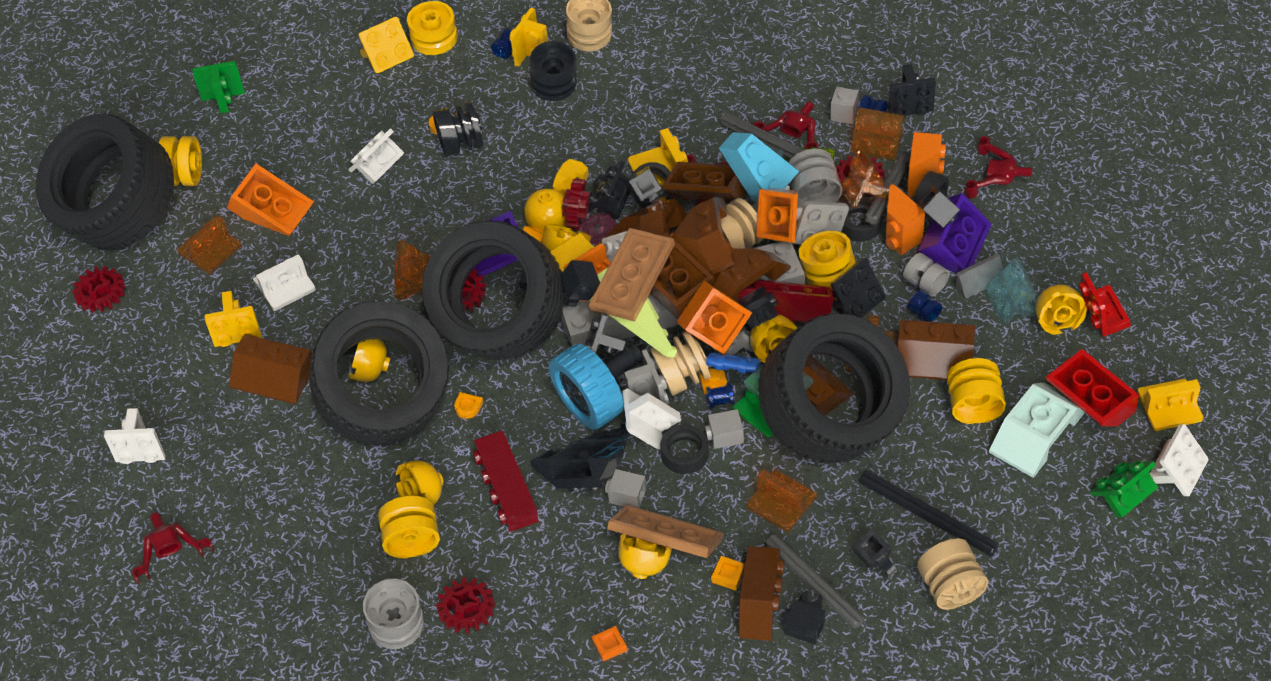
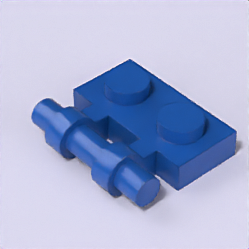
M711 352L707 356L706 365L713 366L716 370L734 369L738 370V373L746 374L757 372L761 367L762 359Z

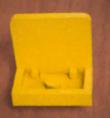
M667 128L660 130V147L630 156L628 163L633 172L640 165L648 162L660 163L672 171L677 162H688L685 152L680 151L677 137L672 136ZM654 174L659 184L663 186L665 179L660 175Z

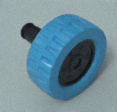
M575 344L550 361L549 374L559 397L568 410L585 427L595 430L622 413L624 401L615 379L633 368L636 363L642 362L643 355L636 345H630L628 349H624L606 362H603L589 347L583 344Z

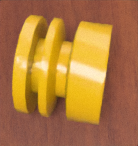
M982 358L967 359L955 364L947 372L946 379L948 391L951 395V409L956 420L966 424L987 423L995 420L1005 411V396L1001 387L1000 370L996 363Z

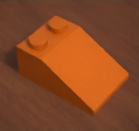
M255 164L231 196L227 209L244 220L290 236L314 201L258 164Z

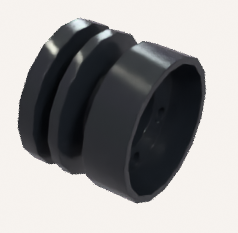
M557 41L544 42L536 46L529 58L532 91L536 96L547 101H559L569 97L575 91L577 85L575 51L569 45Z
M471 101L464 102L465 113H463L460 104H456L455 116L451 115L447 107L432 111L436 132L445 157L460 153V142H464L466 148L472 150L471 139L474 140L477 148L483 147L481 122Z

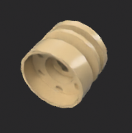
M569 0L566 6V32L569 43L578 50L587 52L605 47L612 37L611 3L608 0Z
M737 198L731 201L730 204L725 205L727 216L721 219L722 232L732 248H751L754 244L763 241L764 238L756 237L758 214L748 202Z
M688 331L682 333L686 343L684 345L681 344L677 336L673 337L674 345L677 349L674 358L666 357L654 347L650 348L652 357L654 356L659 372L664 376L667 388L672 396L687 389L685 381L687 376H690L692 381L698 384L697 371H700L705 380L711 378L708 366L706 365V356L698 341Z
M958 538L941 542L926 551L918 561L917 568L924 582L930 586L929 591L940 609L950 610L971 603L982 595L988 587L989 580L983 573L981 566L976 562V557L966 540Z

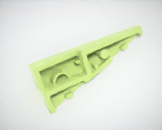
M608 268L597 274L600 282ZM648 297L635 322L611 316L666 357H675L677 349L669 343L667 339L668 333L658 323L659 316Z

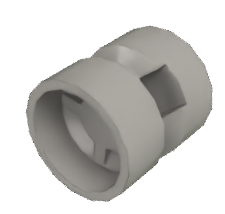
M918 253L908 262L903 278L912 285L919 286L920 290L929 296L934 297L945 287L950 272L938 263L933 264V260L923 253Z

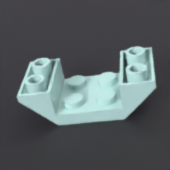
M1045 382L1032 384L1004 419L989 449V453L1034 478L1047 461L1049 448L1069 423L1075 426L1085 411Z

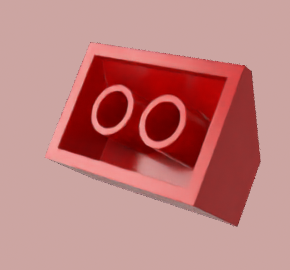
M1083 349L1046 376L1048 382L1102 426H1119L1136 412L1139 394Z

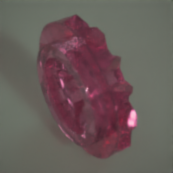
M600 212L594 216L590 213L589 218L583 219L579 229L581 232L591 236L590 243L598 244L616 226V222L614 219H611L609 214L603 216ZM600 223L601 227L598 233H596L595 227Z

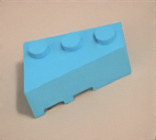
M733 132L719 147L752 201L755 202L759 201V189H784L799 172L750 133Z

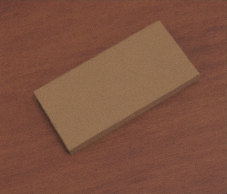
M629 228L589 303L590 310L635 322L675 245L674 239Z
M625 505L609 520L607 528L608 530L704 558H708L722 542L724 534L720 531L630 505Z

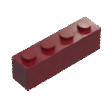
M756 280L738 293V299L765 286L768 293H774L779 303L776 306L777 314L783 315L793 323L797 321L808 322L819 315L831 314L834 299L831 287Z
M503 430L474 440L476 450L472 451L476 465H482L483 467L480 473L484 484H490L491 490L488 492L493 505H499L500 510H497L501 525L506 524L509 532L539 522L536 506Z

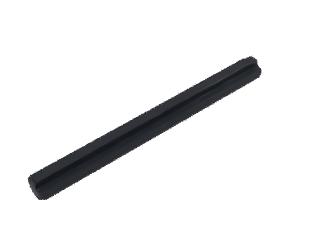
M868 470L864 471L861 475L860 483L953 536L966 540L969 545L989 556H993L997 552L999 543Z

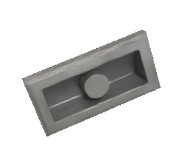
M995 254L957 273L956 288L964 298L973 296L1005 280L1000 255Z

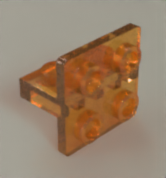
M862 107L858 108L851 152L861 155L868 154V156L887 160H896L899 142L903 139L904 129H902L903 115Z
M859 150L857 156H854L851 161L849 176L842 183V193L853 208L858 207L864 192L885 199L889 192V189L884 184V180L879 177L877 171L873 170L875 167L865 151Z
M216 215L180 246L177 252L207 274H210L242 245L240 241L228 234L224 219Z
M402 239L397 242V259L395 260V297L399 300H405L418 290L422 291L424 269L430 258L429 255Z
M762 469L757 475V492L747 502V509L786 532H790L815 501L817 493L777 470L769 473Z

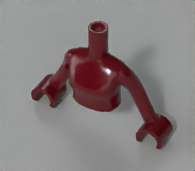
M806 102L800 111L787 110L776 121L768 125L760 121L753 124L767 132L780 126L782 132L795 138H800L803 132L808 129L805 150L819 148L818 144L814 142L815 120L809 116V113L814 108L811 102Z
M982 136L977 146L979 154L985 155L992 152L1003 160H990L987 169V179L978 182L975 180L967 181V188L964 189L965 196L969 199L975 198L978 195V188L987 185H1008L1015 176L1031 177L1032 168L1018 167L1016 159L1012 155L990 144V139L987 136Z
M153 513L150 519L154 530L144 537L142 565L135 567L132 575L137 584H140L138 577L142 574H146L148 579H151L148 571L152 557L151 545L155 550L156 557L163 558L178 552L182 548L178 535L186 543L195 547L201 557H204L202 550L205 547H210L212 552L215 551L213 544L208 538L196 540L177 523L164 525L160 514Z

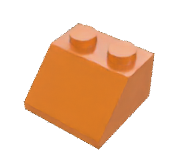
M914 132L909 165L908 197L915 196L922 179L929 171L943 174L945 160H940V158L945 159L946 144H941L942 134Z
M892 184L889 187L886 244L891 250H896L902 256L923 241L925 211L897 186Z
M780 188L759 189L756 237L795 243L797 191Z
M704 280L677 320V323L692 335L725 354L752 312Z

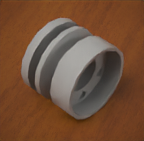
M808 149L797 153L789 160L788 163L799 171L789 183L791 190L798 193L797 206L799 208H803L806 202L836 203L842 195V185L830 153L822 149Z
M385 579L374 584L367 591L363 600V613L373 640L381 647L388 649H400L413 644L424 628V616L415 588L403 580Z

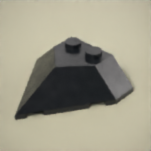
M622 424L620 428L610 431L605 430L571 442L564 449L554 448L545 451L530 460V463L534 469L557 489L568 488V491H576L581 488H587L588 491L597 490L603 486L602 483L612 477L624 454L629 432L626 425Z

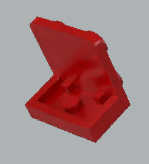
M1087 272L1082 273L1079 289L1085 306L1090 313V321L1093 328L1099 329L1102 337L1131 327L1130 319L1111 286L1107 285L1096 289Z

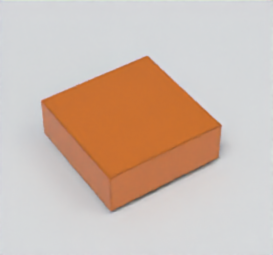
M616 626L591 636L602 661L628 651Z

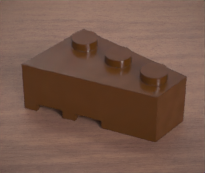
M748 546L740 594L739 638L772 641L774 613L779 611L780 595H777V593H781L782 577H779V575H784L785 560L780 559V548Z

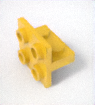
M530 8L522 16L520 23L510 33L512 56L517 67L520 66L526 56L531 55L532 50L536 46L548 42L546 25L537 23L534 8Z
M393 17L358 34L363 48L359 51L363 58L369 59L375 73H380L414 57L398 17Z
M232 291L222 292L223 311L204 316L214 347H226L233 343H239L244 334L262 338L253 307L241 308L239 300H234Z
M1180 379L1138 388L1137 393L1154 431L1178 427L1180 424L1189 425L1203 421V415L1197 404L1201 388L1197 379L1191 381Z

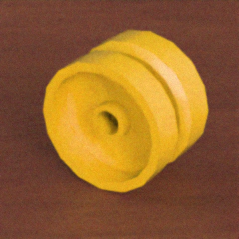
M427 1L412 8L407 16V25L411 43L415 50L425 55H437L445 53L456 44L458 34L451 7L440 1Z
M163 136L159 143L165 148L171 159L174 171V186H177L180 181L183 186H197L202 173V152L197 137L182 136L178 140L174 136Z
M838 231L816 233L808 237L799 248V258L804 269L806 282L809 285L831 287L830 284L856 263L850 239L844 233Z
M404 496L395 498L380 508L378 520L381 529L382 546L388 555L396 558H410L427 554L437 547L440 537L434 504L429 499L420 496Z

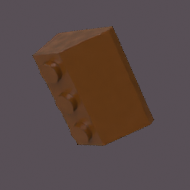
M677 162L663 184V189L673 198H682L683 200L700 199L707 201L715 197L723 198L727 203H730L737 198L742 199L746 193L730 165Z
M667 232L662 235L665 237L672 238ZM674 239L675 245L650 293L678 320L703 281L705 280L712 285L714 276Z
M900 320L898 350L905 360L909 377L947 380V372L952 366L961 361L973 359L975 325Z
M244 334L234 351L229 388L296 404L310 378L311 350Z
M809 355L803 368L804 388L813 406L826 416L853 396L854 393L813 356Z

